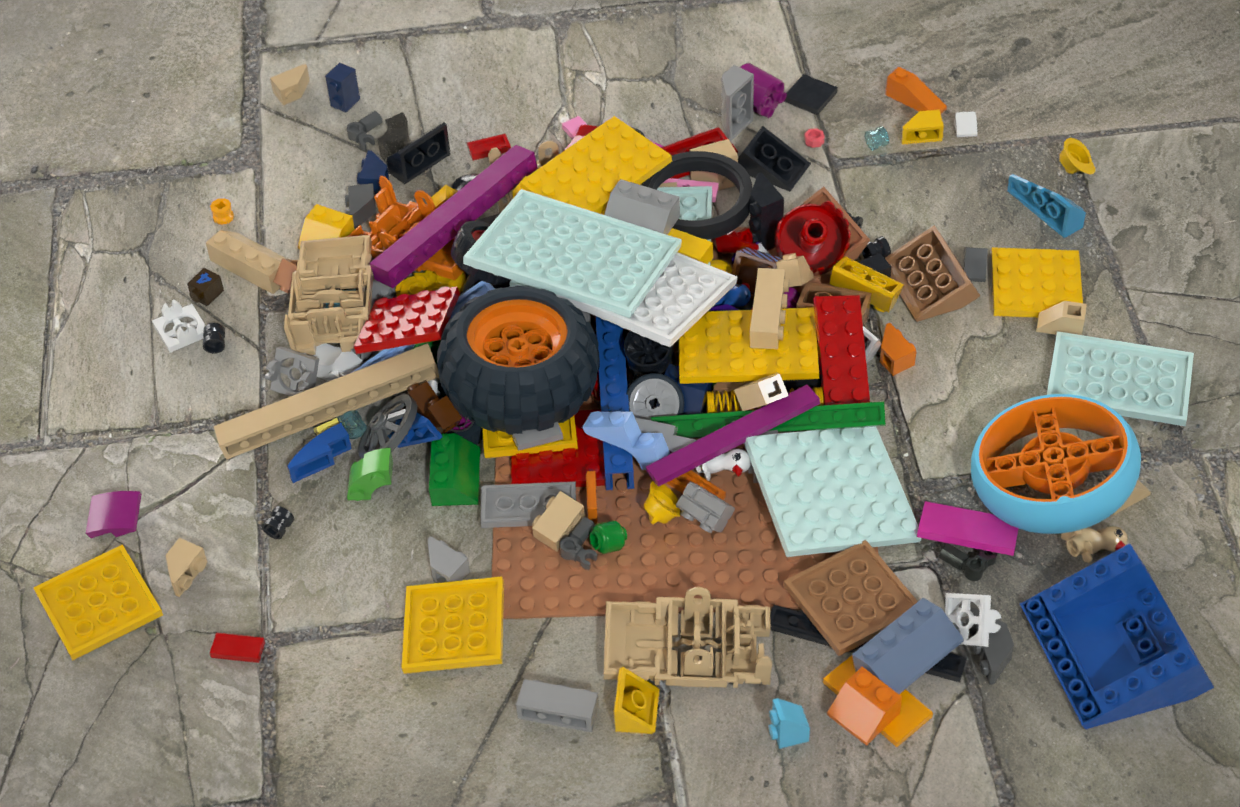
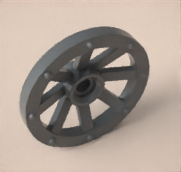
M407 394L399 395L389 401L373 416L359 444L358 453L360 458H364L365 453L376 450L378 439L380 443L379 449L391 448V452L402 442L408 434L417 414V402ZM403 418L401 424L396 425V420ZM392 431L395 432L393 436L387 441V436Z

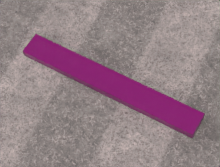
M805 385L789 393L788 396L776 400L646 466V471L659 487L745 443L746 438L758 436L819 405L820 398L808 385Z

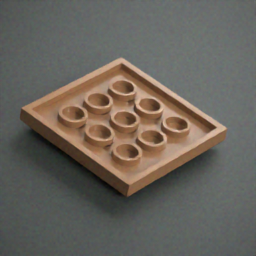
M866 539L861 544L854 545L784 580V588L838 656L871 640L918 602Z

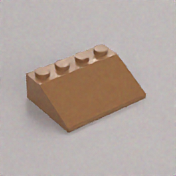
M935 225L885 258L892 266L891 278L904 284L900 295L917 322L961 309L980 297L979 292Z

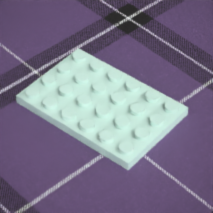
M1057 331L1047 395L1072 394L1084 396L1106 404L1121 416L1185 426L1188 414L1194 353Z

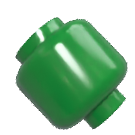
M615 520L596 524L590 533L592 547L601 554H608L623 549L627 540L626 529Z

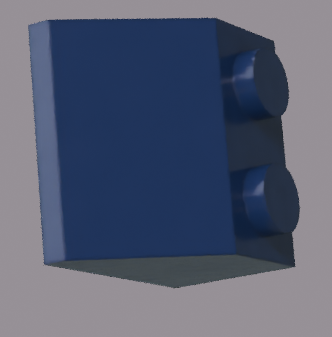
M669 364L664 375L673 379L682 390L685 402L682 415L703 414L707 406V391H713V383L680 384L679 366ZM657 399L656 407H659L660 404Z

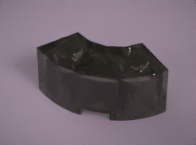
M403 112L385 120L387 131L377 139L380 157L386 164L387 157L411 142L408 121Z

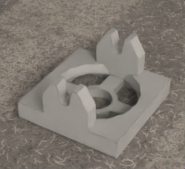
M279 346L276 348L275 359L266 366L269 373L264 378L271 381L270 390L288 396L296 395L315 387L319 358ZM294 358L292 366L286 367L282 365L286 359ZM301 362L305 365L307 369L306 372L302 368ZM293 368L299 369L301 373L299 380L292 376L291 371ZM281 373L288 375V378L291 380L290 388L283 383ZM304 381L303 384L299 386L300 390L297 391L298 382Z

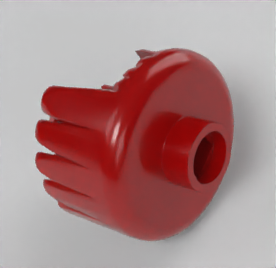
M828 200L821 205L803 204L786 213L778 223L775 233L777 254L780 258L791 253H796V257L804 256L814 276L825 274L833 269L848 250L851 238V231L848 230L849 221L844 218L843 211L840 208L835 210L836 206L834 203Z

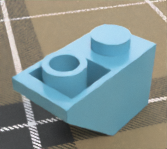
M779 698L773 699L772 710L769 711L771 721L769 733L772 740L776 739L779 749L809 742L810 727L802 706Z

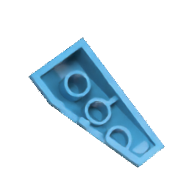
M1014 174L1009 176L1007 191L1063 238L1083 228L1086 212L1073 201Z

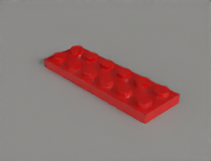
M860 295L815 296L813 302L824 406L869 403L870 394Z

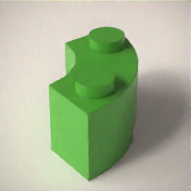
M391 448L367 452L364 454V458L352 464L349 474L347 500H371V494L375 489L391 485L393 471Z

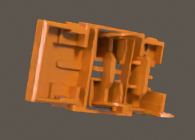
M380 176L379 184L381 190L374 196L379 213L376 214L374 222H369L371 232L363 231L361 225H359L348 237L370 235L372 241L371 255L372 258H377L398 241V237L404 236L436 210L432 198L422 190L416 191L414 194L416 202L410 201L407 205L397 202L391 182L386 177ZM455 237L415 271L428 270L435 272L439 276L456 280L464 271L454 262L451 256V247Z

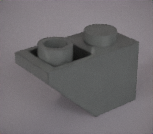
M373 183L348 186L345 204L349 209H345V213L353 217L355 229L376 213Z

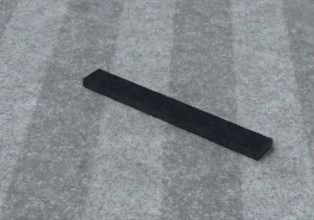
M773 605L770 612V630L831 647L805 613ZM864 643V644H862V645H860V646H858V647H856V648H854V649H852V650H850V651H848V652L855 653L858 649H860V648H861L863 645H865L866 643ZM949 653L930 668L926 674L960 683L967 658Z

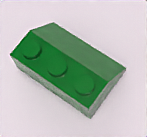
M455 433L441 434L442 438L440 440L431 442L429 493L432 506L479 505L480 447Z

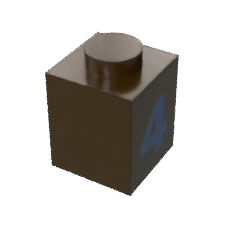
M203 268L187 283L191 299L205 306L211 304L224 291L220 275L206 268Z

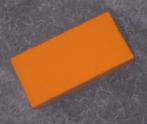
M587 471L588 519L598 523L595 471Z

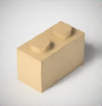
M561 491L556 497L550 498L545 512L542 515L539 514L532 523L533 536L556 552L560 549L561 540L569 537L571 531L582 517L585 516L584 506Z

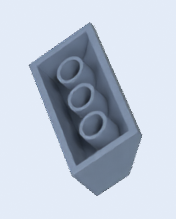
M922 598L852 654L855 671L857 672L861 667H864L900 694L964 640L942 608Z

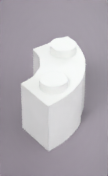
M327 343L316 347V355H310L319 358L317 377L327 381L350 374L363 362L352 350L351 352H342L341 347H334ZM301 362V366L306 372L307 369L305 365Z

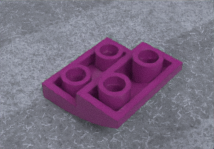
M114 491L92 496L85 534L90 538H95L110 532L115 537L135 532L142 494L139 491Z

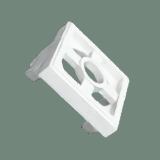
M172 300L171 307H168L166 303L163 305L161 310L163 316L152 320L154 328L170 353L204 339L203 329L206 325L193 304L182 308L179 302ZM183 317L193 318L194 321L185 323L181 322L179 319ZM173 322V329L165 333L166 325ZM181 327H186L187 330L183 331Z
M946 593L945 614L956 629L960 630L964 640L960 645L988 647L989 633H996L1001 628L1000 625L995 623V620L1000 619L1001 615L997 610H990L991 596ZM970 602H974L980 610L979 616H974L970 611ZM968 614L969 623L966 625L964 622H961V617H965ZM973 624H979L977 634L972 638H968L969 629Z

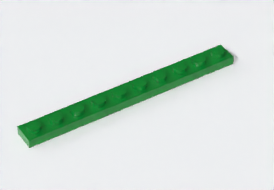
M884 402L815 406L768 431L778 430V433L886 426ZM756 410L651 417V421L674 425L678 429L676 436L695 439L705 437Z

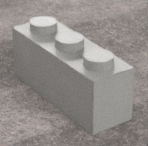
M524 679L516 703L518 719L592 732L599 710L598 693L589 689L580 690L569 688L562 684L553 685L540 680L531 681Z

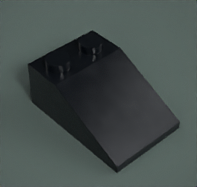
M764 126L760 128L738 157V163L745 168L750 177L756 179L757 174L762 172L772 185L789 192L811 165L808 160Z

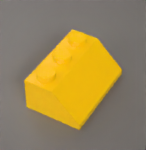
M846 256L833 267L830 284L835 287L872 293L870 304L874 305L873 307L876 310L888 313L893 309L904 284Z

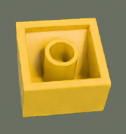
M316 204L305 217L298 249H300L301 241L348 237L355 230L353 217Z

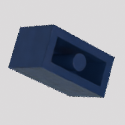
M339 62L325 75L330 106L347 113L360 100V93L355 68Z

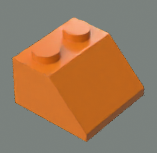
M861 667L845 682L828 710L827 715L867 746L900 714L902 696L864 667Z

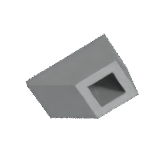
M430 536L427 540L433 581L442 583L464 580L470 573L467 556L460 551L453 550L444 541H438Z

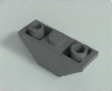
M976 608L970 609L974 616H979L980 610ZM966 619L965 624L967 625L969 623V619ZM998 619L995 620V623L1000 625L1001 628L996 633H989L988 647L973 646L974 653L976 655L979 654L981 660V673L983 676L986 675L989 685L995 684L1008 665L1014 648L1007 624ZM973 624L969 629V634H972V636L976 635L979 630V624Z

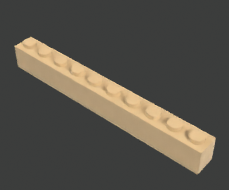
M428 343L214 426L219 447L225 458L230 459L405 391L416 383L423 384L426 381L439 377L438 367Z

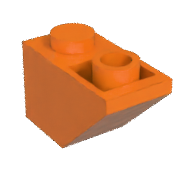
M888 323L886 324L882 340L880 363L894 376L915 365L917 351L915 346L903 337L899 329Z

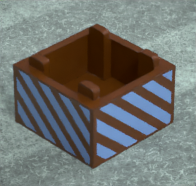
M744 247L736 252L731 274L737 276L736 285L749 284L750 300L754 301L758 268L777 269L776 262L783 258Z

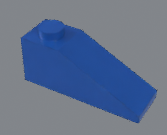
M417 413L408 434L397 447L401 448L440 440L442 435L429 419ZM403 418L397 419L396 425H400ZM392 431L388 437L391 438L395 432Z

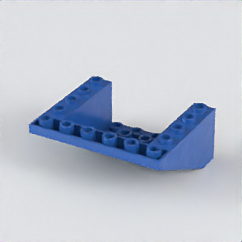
M1130 543L1020 603L1085 730L1189 701L1215 688L1147 568Z

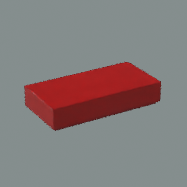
M506 133L467 142V148L472 161L489 157L491 148H498L501 154L511 149Z
M216 633L210 650V656L217 659L259 663L265 639L263 637Z

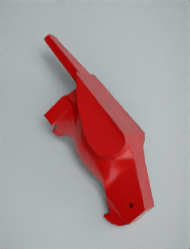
M749 228L739 231L733 230L724 236L711 239L718 252L736 253L737 250L744 247L755 250L759 249L758 244L752 243L753 236Z

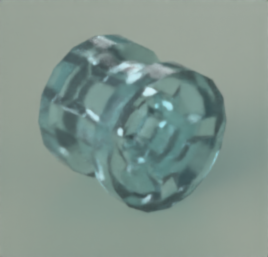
M879 126L875 131L869 130L865 132V141L870 150L873 151L878 149L879 146L888 145L889 135L883 126Z
M348 411L339 419V423H342L350 439L361 437L367 430V426L358 411Z

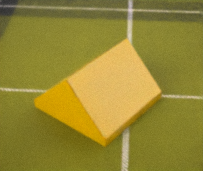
M624 667L619 668L614 708L615 732L653 734L656 729L660 689Z

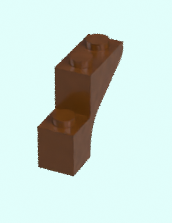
M427 381L421 385L416 383L407 390V395L417 402V413L429 419L440 434H445L459 425L462 417L454 408L449 398L445 396L439 399Z

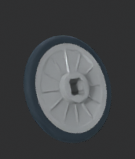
M658 373L643 375L636 379L626 392L628 395L629 412H633L635 418L651 421V417L683 414L685 402L682 390L673 379L666 375ZM657 398L660 406L652 409L649 401Z

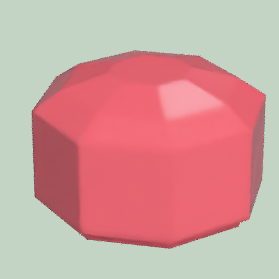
M817 128L809 129L804 134V141L809 147H820L824 143L825 136L823 131Z

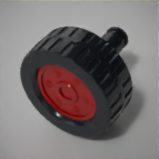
M483 221L466 222L461 226L451 247V256L454 262L469 274L460 296L481 281L494 285L510 284L511 279L463 264L465 254L488 229L491 223Z

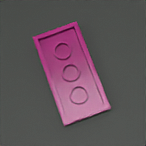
M925 501L917 537L1014 556L1019 529L1000 520L994 514Z

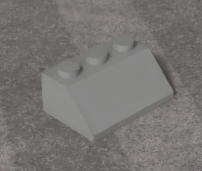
M735 65L728 71H725L721 77L722 125L724 134L730 142L753 121L754 74Z
M620 179L610 193L604 215L668 235L680 217L679 196Z

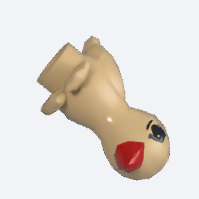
M1109 526L1097 531L1092 528H1085L1078 531L1061 533V539L1066 540L1068 552L1074 557L1082 555L1083 561L1091 563V555L1099 550L1117 551L1126 546L1128 541L1126 532L1116 526Z

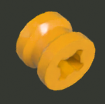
M220 198L211 203L210 208L215 223L223 225L233 220L234 214L229 200Z

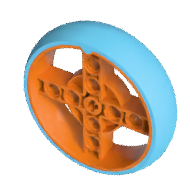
M1043 395L1008 407L986 425L973 449L971 478L983 504L996 517L1007 524L1034 533H1068L1088 528L1105 520L1126 502L1139 478L1141 452L1132 428L1119 413L1106 404L1079 395ZM1059 428L1085 430L1100 435L1103 438L1082 441L1075 435L1060 432ZM1037 432L1038 436L1030 440L1020 453L999 456L1002 451L1015 441ZM1115 469L1097 486L1074 495L1073 489L1080 486L1087 479L1089 473ZM1027 484L1038 492L1050 494L1051 499L1028 498L1012 493L1004 488Z

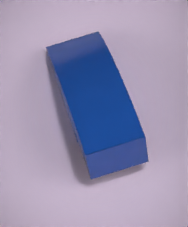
M342 423L316 436L293 457L287 465L292 483L335 465L333 457L352 449L349 434Z

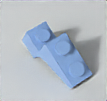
M591 412L582 427L587 435L631 453L638 461L642 470H646V466L671 454L662 433H641L633 412Z

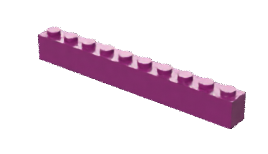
M514 145L370 262L374 279L391 288L398 285L456 237L464 223L475 221L513 190L525 176L528 177L536 171L538 167L534 152Z

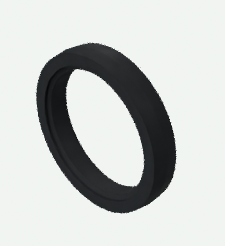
M691 151L672 155L671 163L641 184L642 186L657 190L667 179L691 171L712 172L732 181L738 188L740 195L731 209L720 216L707 220L691 221L678 219L672 227L702 239L710 240L732 232L750 214V194L753 187L748 172L735 160L718 153Z

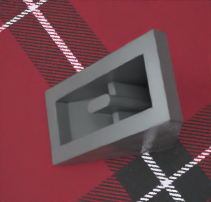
M964 247V271L971 281H986L988 248Z

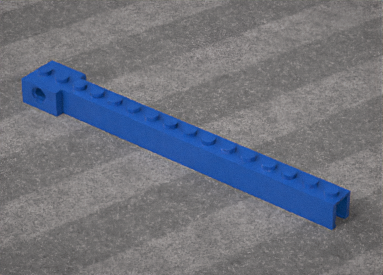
M596 316L600 358L601 412H629L628 395L626 394L628 388L623 328ZM603 441L606 490H613L612 474L626 473L627 489H634L632 454Z

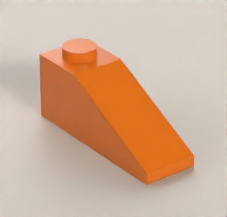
M898 67L887 76L886 96L917 111L940 110L942 114L947 109V106L915 74Z

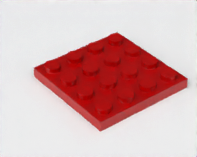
M446 286L435 291L423 290L417 294H402L396 298L378 299L375 301L368 315L369 319L366 320L353 346L356 354L441 340L444 329L450 320L460 295L458 287L450 288Z
M601 409L582 410L574 415L578 449L566 448L562 451L552 452V450L539 451V453L529 454L528 452L511 456V484L576 482V487H586L587 471H595L596 486H606L603 441L587 435L582 428L590 413L601 412Z

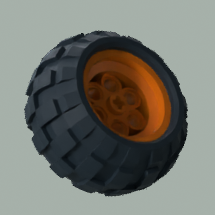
M529 286L497 288L469 300L447 323L437 351L438 373L441 385L459 414L470 421H475L478 426L493 432L502 431L508 433V435L522 434V431L537 429L538 432L554 427L555 422L563 423L578 413L583 402H587L590 398L600 367L598 340L590 322H586L582 311L576 308L569 300L557 297L554 292Z

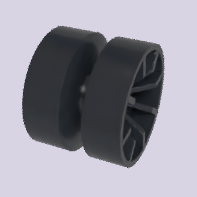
M630 331L626 336L624 350L630 372L635 378L638 379L643 375L651 373L664 375L669 364L675 365L673 346L662 345L633 331Z

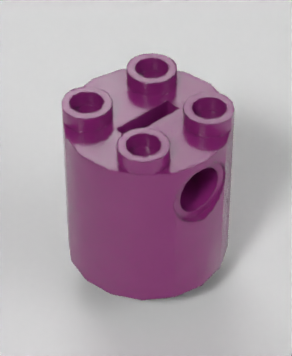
M751 63L742 65L740 68L754 74L753 111L767 118L772 117L779 103H783L787 96L784 92L783 81Z

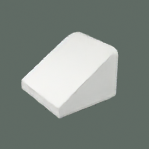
M957 112L954 121L956 136H977L976 113Z

